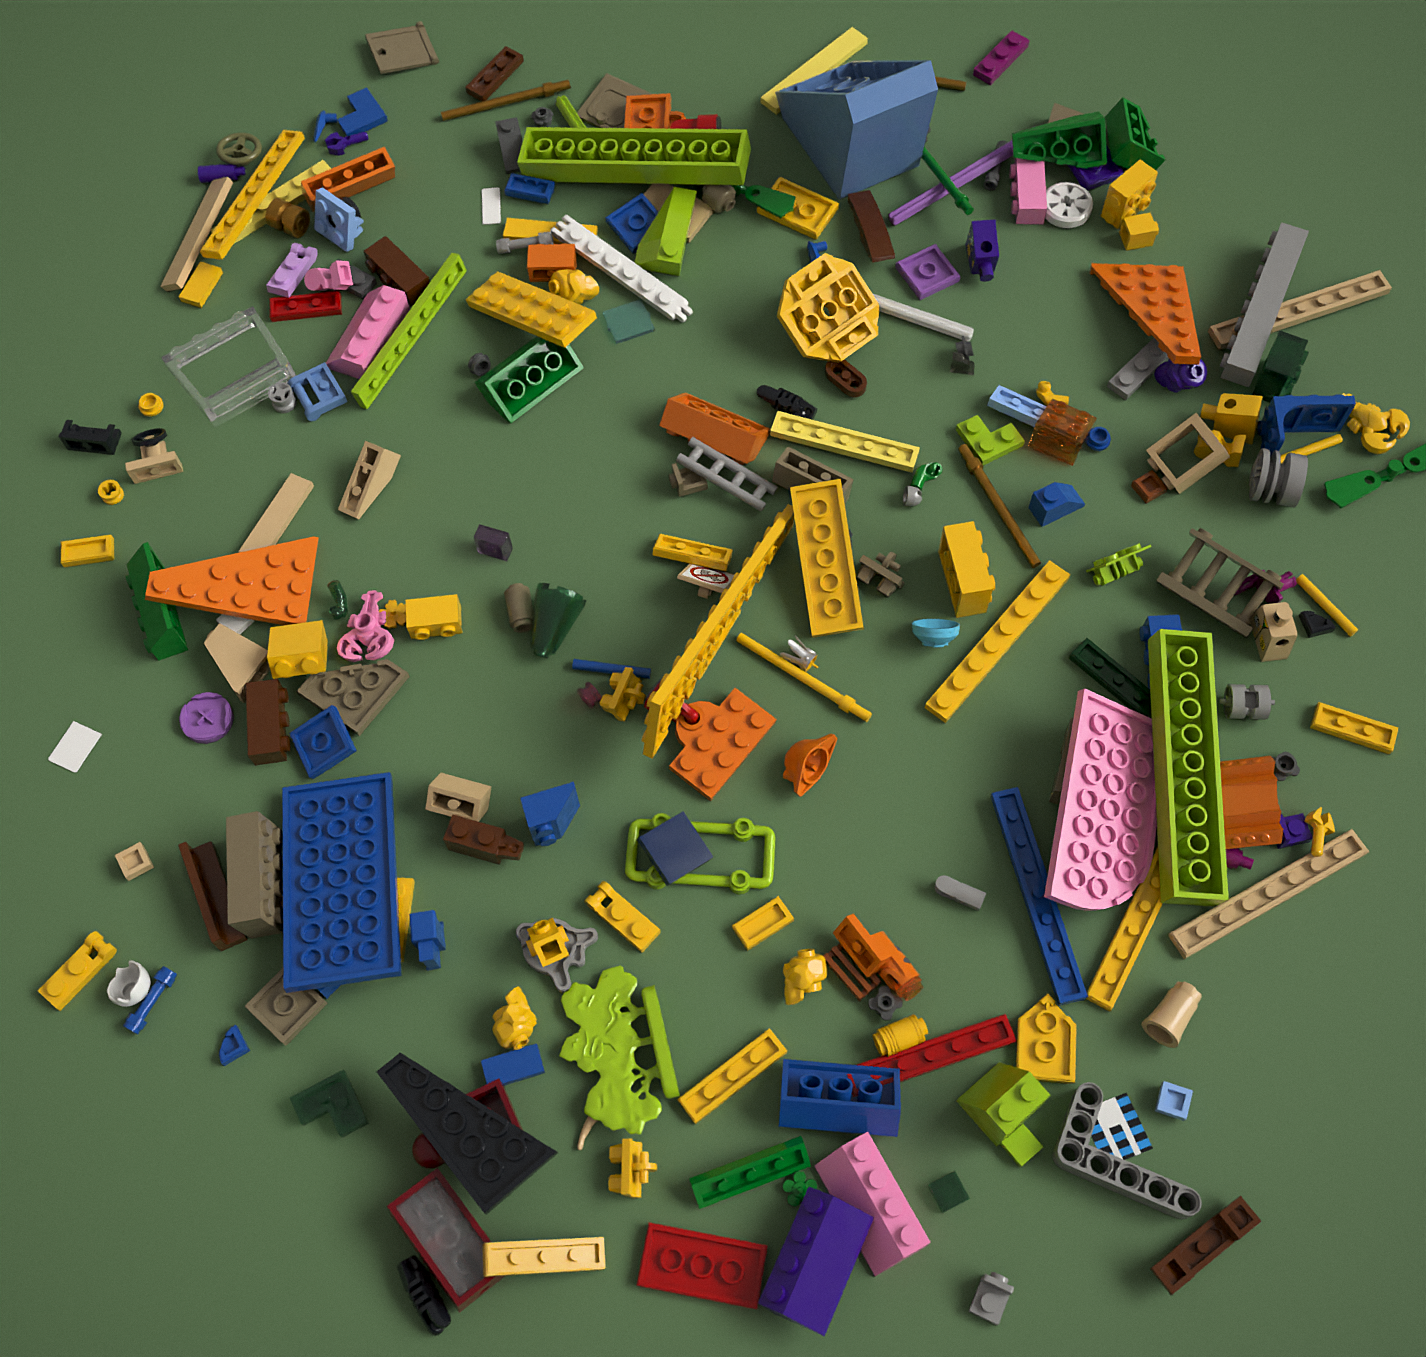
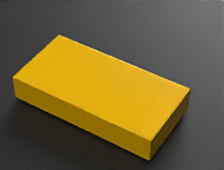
M200 261L180 293V301L202 308L223 274L221 267Z
M111 534L61 541V564L63 567L114 560V538Z
M777 896L732 925V929L748 951L792 923L794 917L780 897Z

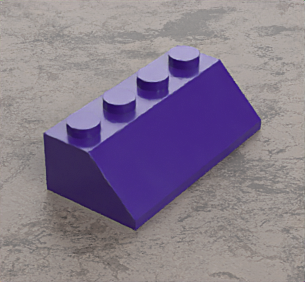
M808 1187L758 1304L775 1315L825 1337L874 1218L835 1196Z

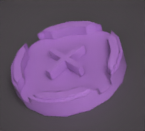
M210 692L197 694L192 697L191 701L182 707L179 716L180 728L186 736L196 743L204 744L216 742L224 737L231 729L234 720L233 708L228 701L221 695Z

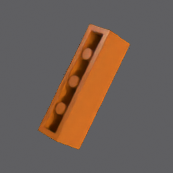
M382 147L301 181L302 193L312 212H315L316 190L323 187L337 198L351 197L395 178V166L385 147Z

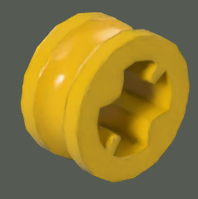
M106 480L98 487L99 496L108 505H115L124 497V491L115 480Z

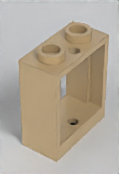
M1197 413L1146 450L1150 456L1147 459L1148 463L1155 472L1160 469L1165 475L1161 478L1169 490L1175 488L1179 494L1230 458L1227 450ZM1195 429L1213 453L1176 479L1159 455Z

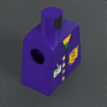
M995 219L972 221L965 244L970 272L972 274H979L980 281L987 282L994 278L993 272L999 259Z

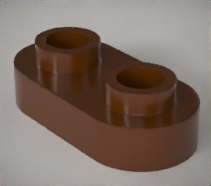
M844 359L839 363L830 361L826 363V378L847 396L860 397L865 393L867 388L866 377Z

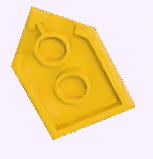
M1047 994L1018 1018L1016 1067L1029 1071L1038 1081L1074 1084L1076 1024L1069 1016H1066L1057 1006L1055 1000Z

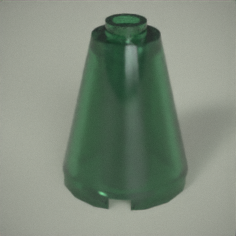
M539 583L536 587L530 647L534 649L533 653L543 658L556 654L587 600H582L583 596L564 587L557 586V589H548L550 585L548 583Z

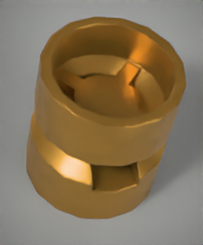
M275 198L267 208L266 222L270 227L283 231L295 238H300L309 227L310 214L308 210L293 205L281 198Z

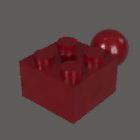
M499 1078L466 1094L523 1130L507 1091ZM420 1133L412 1146L414 1160L418 1165L426 1169H435L442 1166L445 1161L426 1136Z

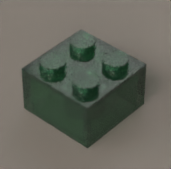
M1279 331L1265 360L1252 395L1263 396L1262 400L1269 403L1273 396L1291 395L1294 384L1297 383L1302 372L1300 365H1304L1309 351L1305 350L1308 340Z

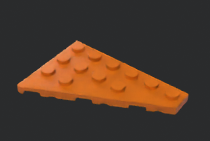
M1091 263L1090 274H1095L1101 280L1100 285L1109 291V295L1119 305L1123 304L1129 310L1128 315L1138 323V326L1148 336L1152 335L1159 342L1158 347L1168 355L1167 357L1174 364L1199 365L1201 354L1183 266Z
M308 537L152 571L149 574L145 600L279 625L305 623L307 621L319 537Z

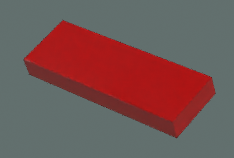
M340 291L294 295L289 298H270V319L272 322L342 314Z

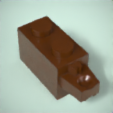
M453 814L443 838L449 851L499 865L502 859L519 861L524 850V843L508 836L505 829Z

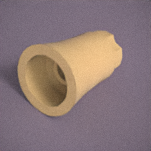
M1177 981L1174 987L1169 989L1155 1010L1142 1022L1144 1031L1155 1041L1166 1047H1178L1188 1022L1198 1008L1197 1004L1202 998L1201 993L1190 983Z

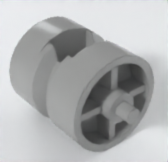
M1227 684L1224 698H1220L1219 703L1224 705V713L1227 719H1244L1247 715L1249 719L1266 720L1269 717L1271 705H1275V700H1271V692L1268 685H1250L1249 688H1246L1244 684Z

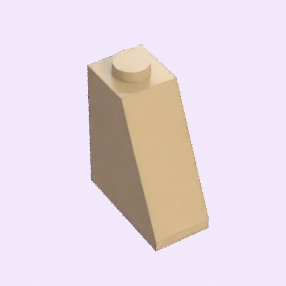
M219 623L214 630L209 632L204 645L240 701L245 703L246 683L262 681L270 671L267 660L268 650Z

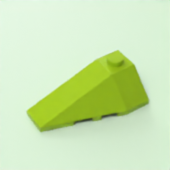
M679 187L672 189L638 244L634 263L644 270L680 276L697 191Z

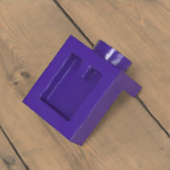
M1303 813L1283 817L1281 814L1280 825L1283 828L1282 843L1276 844L1278 849L1308 843L1312 840L1308 824L1304 822L1305 817Z

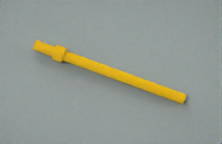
M742 632L738 635L736 639L738 643L835 702L842 711L847 714L851 712L865 722H868L871 718L872 713L856 704V700L848 695L843 696Z

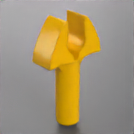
M1322 807L1308 813L1304 822L1313 827L1311 854L1314 857L1323 855L1324 836L1335 832L1330 813L1321 815Z

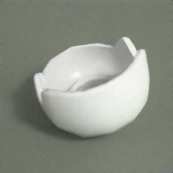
M133 960L129 961V967L117 968L115 977L109 982L107 988L110 1001L123 1007L137 1004L148 994L151 985L150 976L141 964Z

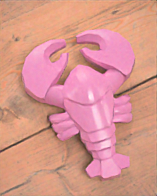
M372 590L368 591L367 594H362L361 599L365 601V604L360 614H352L350 616L347 627L354 629L345 634L337 645L339 656L346 661L358 662L363 660L360 655H354V652L363 654L362 648L356 643L358 640L368 647L367 652L369 654L365 655L367 660L380 659L393 648L394 639L388 630L381 627V625L386 623V612L382 611L379 613L377 602L383 599L381 592Z

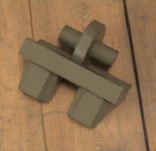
M890 552L887 556L881 553L876 556V560L881 562L882 565L865 555L859 560L861 567L857 573V579L869 585L875 575L883 578L876 590L889 598L896 588L901 589L905 584L900 576L889 570L891 568L898 572L901 568V565L894 562L897 556L894 552Z

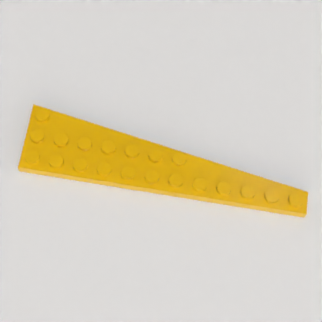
M788 504L783 512L779 511L777 513L773 526L767 527L762 542L758 541L756 543L751 558L746 557L742 565V571L740 573L736 572L732 578L730 588L723 590L719 604H714L709 611L707 621L700 623L696 637L694 639L690 638L685 646L684 654L676 657L670 674L665 673L660 682L659 690L657 692L653 691L647 701L649 712L644 721L647 728L642 736V742L644 743L643 755L652 759L668 734L671 720H676L681 713L684 699L688 700L697 679L700 680L739 617L741 613L740 608L744 600L748 602L755 582H760L766 565L771 564L777 551L792 529L795 520L792 505Z

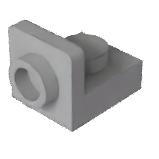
M991 1272V1275L984 1274L980 1279L968 1312L996 1326L999 1325L1008 1298L1014 1290V1287L1008 1285L1009 1279L995 1272Z

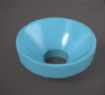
M920 619L912 622V632L924 646L944 647L958 636L960 624L952 620Z

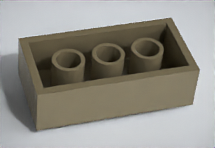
M258 811L226 817L228 925L251 939L283 933V907L281 906V897H283V881L281 876L283 857L280 845L283 843V833L279 827Z

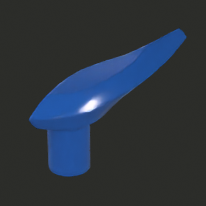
M321 111L318 114L313 137L315 143L319 139L326 123H337V114L326 113L325 111Z
M809 241L807 243L810 262L820 257L818 252L827 250L826 241L818 243Z

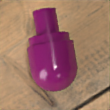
M1239 848L1226 849L1227 868L1237 869L1238 866L1249 870L1251 869L1254 859L1243 856V851L1239 850Z

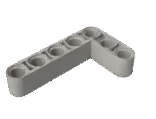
M1087 1082L1080 1085L1073 1093L1053 1150L1052 1157L1054 1163L1062 1170L1174 1218L1183 1220L1198 1213L1201 1209L1202 1201L1197 1191L1088 1145L1103 1102V1093L1095 1083ZM1081 1092L1091 1094L1094 1104H1085L1081 1100ZM1071 1120H1080L1085 1128L1084 1133L1074 1131L1071 1126ZM1062 1147H1069L1074 1151V1161L1064 1159L1061 1153ZM1091 1159H1097L1103 1164L1104 1171L1102 1174L1092 1170L1090 1165ZM1121 1171L1130 1174L1132 1177L1131 1186H1126L1120 1181L1119 1175ZM1151 1183L1156 1184L1160 1188V1199L1154 1198L1149 1193V1185ZM1179 1196H1184L1189 1200V1211H1184L1180 1208L1178 1204Z

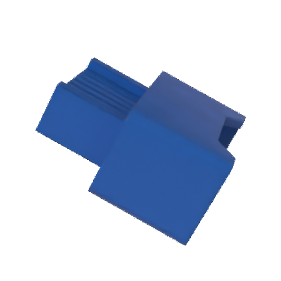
M435 910L409 914L411 942L419 951V962L425 964L427 971L440 969V951L446 950L443 921H438Z

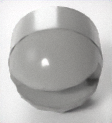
M906 486L903 493V505L917 506L920 504L922 492L914 486Z

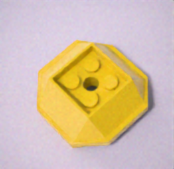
M824 253L785 280L777 318L803 357L839 363L878 335L879 303L853 263ZM823 306L829 310V316L824 313Z

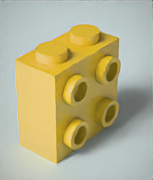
M1141 159L1109 185L1101 217L1107 223L1119 229L1124 217L1136 215L1140 210L1144 211L1151 203L1150 196L1156 187L1155 181L1158 172Z
M323 620L270 627L267 660L273 679L326 672L328 640Z

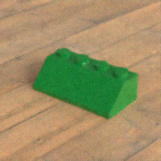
M536 336L474 383L487 403L508 423H512L584 367L569 344L564 348Z
M148 542L143 543L126 564L129 575L125 577L129 588L134 590L135 595L131 596L135 609L139 610L141 615L137 620L142 632L146 633L147 638L143 639L145 648L149 654L153 653L158 661L188 651V646L176 605L145 600L150 572L165 569L150 544Z

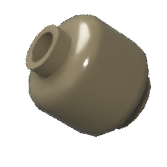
M704 185L702 189L703 201L716 213L730 211L734 207L736 191L731 185Z

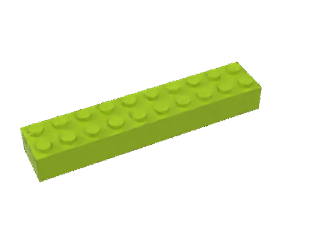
M527 127L517 164L522 175L554 182L744 185L751 146L747 129Z
M1159 629L1148 639L1161 903L1215 907L1228 901L1229 896L1212 633Z

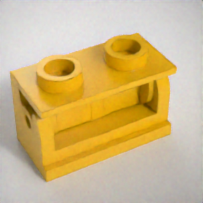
M457 594L405 600L406 627L411 639L425 640L433 636L452 637L455 634L463 633L461 628V604Z

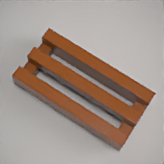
M839 942L837 946H834L831 951L823 956L831 970L857 1000L861 1001L881 984V980L875 974L867 978L872 982L869 985L841 953L843 949L851 958ZM834 956L839 959L864 988L862 992L832 959Z

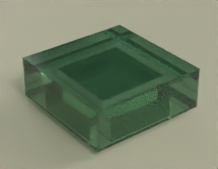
M956 1171L928 1185L942 1214L970 1199Z

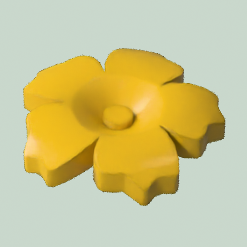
M394 599L389 600L385 605L386 609H379V613L382 611L386 612L384 627L391 629L396 628L397 624L400 626L406 624V604L400 603L398 605Z

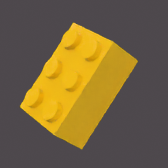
M974 521L943 526L938 550L956 618L986 613L989 603L992 602V591L995 590L994 577L989 575L987 569L989 567L988 555L986 552L983 553L981 548L983 543L980 530H976Z

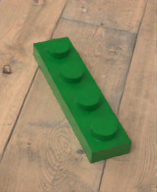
M799 1136L691 1177L689 1180L698 1207L701 1209L811 1166L805 1143L802 1137Z

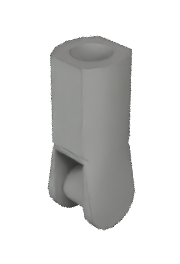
M945 875L937 878L934 887L937 894L955 900L977 911L980 910L986 895L983 891L960 883Z

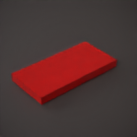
M649 1222L637 1286L757 1310L768 1245Z

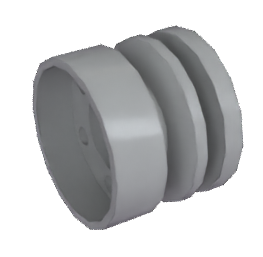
M1260 449L1256 461L1253 463L1249 478L1250 501L1257 502L1262 495V502L1269 503L1273 494L1276 493L1277 505L1295 508L1300 501L1306 481L1307 456L1288 453L1283 463H1281L1279 451H1273L1270 456L1269 449Z

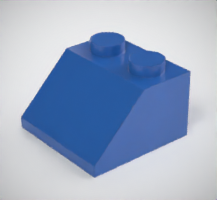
M574 781L520 798L535 846H549L555 843L557 839L562 838L580 807Z

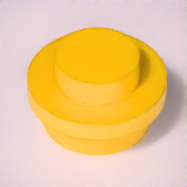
M146 393L139 399L138 407L143 415L152 417L158 415L163 410L164 403L158 395Z

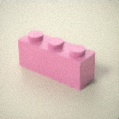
M1015 158V162L1010 165L1009 177L1013 178L1010 195L1014 196L1011 213L1015 214L1016 224H1044L1047 212L1044 161Z

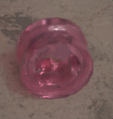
M590 682L585 683V688L577 690L581 699L590 708L595 706L594 703L596 701H601L600 693Z

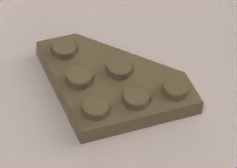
M385 659L379 660L375 664L363 666L362 664L340 667V670L311 674L297 692L299 696L321 711L331 705L337 707L345 727L360 736L410 676L408 672L390 660Z

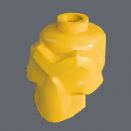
M579 269L558 270L553 273L549 281V290L552 294L579 305L583 303V300L593 299L600 291L597 282L591 276H585Z
M814 949L798 950V956L791 958L789 963L784 964V995L786 1005L799 1003L804 999V993L822 989L821 981L827 977L826 959L821 954H815Z
M519 986L509 991L505 996L508 1005L498 1009L492 1016L495 1021L492 1028L493 1034L499 1045L505 1049L514 1048V1050H518L529 1043L528 1038L533 1032V1027L537 1024L536 1016L531 1011L526 996Z

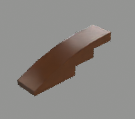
M866 190L848 194V203L854 212V222L860 231V241L872 263L894 259L895 253L887 228L871 191Z

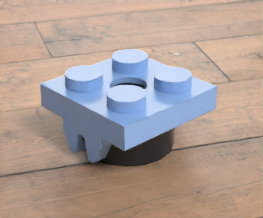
M323 187L316 190L314 230L346 252L354 249V238L363 232V228L360 226L364 222L361 219L358 207L346 196L337 198Z

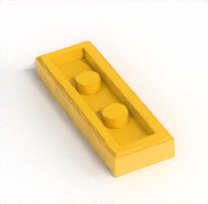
M659 534L653 547L652 555L727 571L733 550Z
M1318 702L1315 706L1310 725L1311 729L1387 754L1393 752L1398 727Z

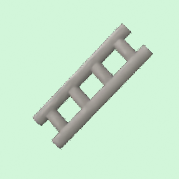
M694 437L688 443V446L693 448L690 455L687 457L680 453L676 459V462L761 512L766 506V503L760 500L765 492L774 495L778 486ZM702 454L715 461L710 469L697 463ZM723 466L736 473L731 482L718 475ZM744 479L757 486L752 495L739 487Z

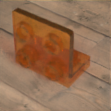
M1051 399L1035 424L1028 447L1073 466L1083 442L1097 418L1086 411L1073 408L1065 402Z

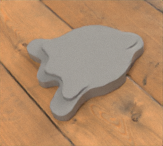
M553 918L557 927L563 925L569 941L564 943L569 956L542 967L538 955L532 957L525 942L530 940L527 929L536 922L520 924L516 929V936L521 942L523 955L528 965L538 973L549 976L559 992L564 993L568 991L571 986L568 969L572 965L576 967L585 965V949L596 943L598 940L597 931L594 928L576 929L565 921Z

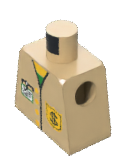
M1287 602L1262 605L1250 618L1261 662L1287 659L1297 638V630L1292 617L1293 612Z

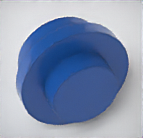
M1094 427L1088 431L1085 441L1089 448L1102 451L1109 446L1111 437L1107 429Z

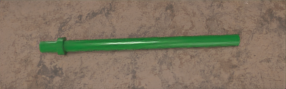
M924 146L921 158L953 197L957 208H961L966 215L972 214L974 208L970 205L969 198L959 191Z

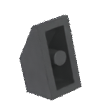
M515 117L495 121L506 174L520 172L517 161L523 141L518 119Z

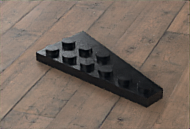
M401 1052L376 1071L485 1215L558 1154L553 1148L545 1145L485 1105L461 1092Z

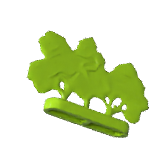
M620 965L603 970L595 989H592L587 984L574 982L569 990L564 992L561 1002L566 1017L577 1023L580 1029L577 1033L566 1038L559 1056L567 1061H576L577 1066L584 1072L588 1073L596 1070L600 1074L601 1078L587 1095L584 1107L586 1115L594 1120L601 1121L605 1127L613 1131L625 1128L629 1134H641L645 1122L656 1119L662 1111L660 1101L656 1096L648 1092L653 1078L657 1077L661 1080L664 1096L667 1099L678 1097L680 1093L655 985L644 987L641 990L644 1007H636L631 1003V995L637 986V978L632 976L631 973L624 972L623 967ZM621 1007H628L630 1011L622 1013L620 1009ZM646 1014L651 1036L640 1038L631 1027V1022L638 1016ZM653 1044L657 1063L654 1067L645 1070L636 1064L634 1051L637 1047ZM637 1069L640 1071V1074L634 1075L632 1070ZM644 1076L645 1080H641L643 1086L636 1093H633L631 1091L632 1084L635 1080ZM645 1092L646 1098L640 1100V1094Z

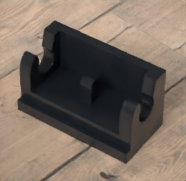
M73 420L65 421L62 432L58 437L67 450L108 455L115 454L122 432L120 429H115L114 424H109L107 429L82 427L78 426V424L72 425Z

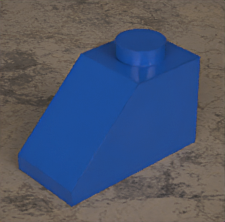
M1054 482L1033 492L1029 510L1041 527L1084 507L1085 503L1072 485Z

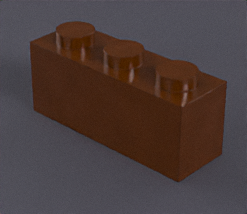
M384 236L364 250L367 260L365 265L372 274L376 273L383 285L405 292L409 306L414 305L430 283L429 277L387 236Z
M278 679L246 683L248 757L255 766L287 761V751H290L291 748L289 736L286 735V727H289L290 721L288 712L285 711V703L289 702L287 688H283Z

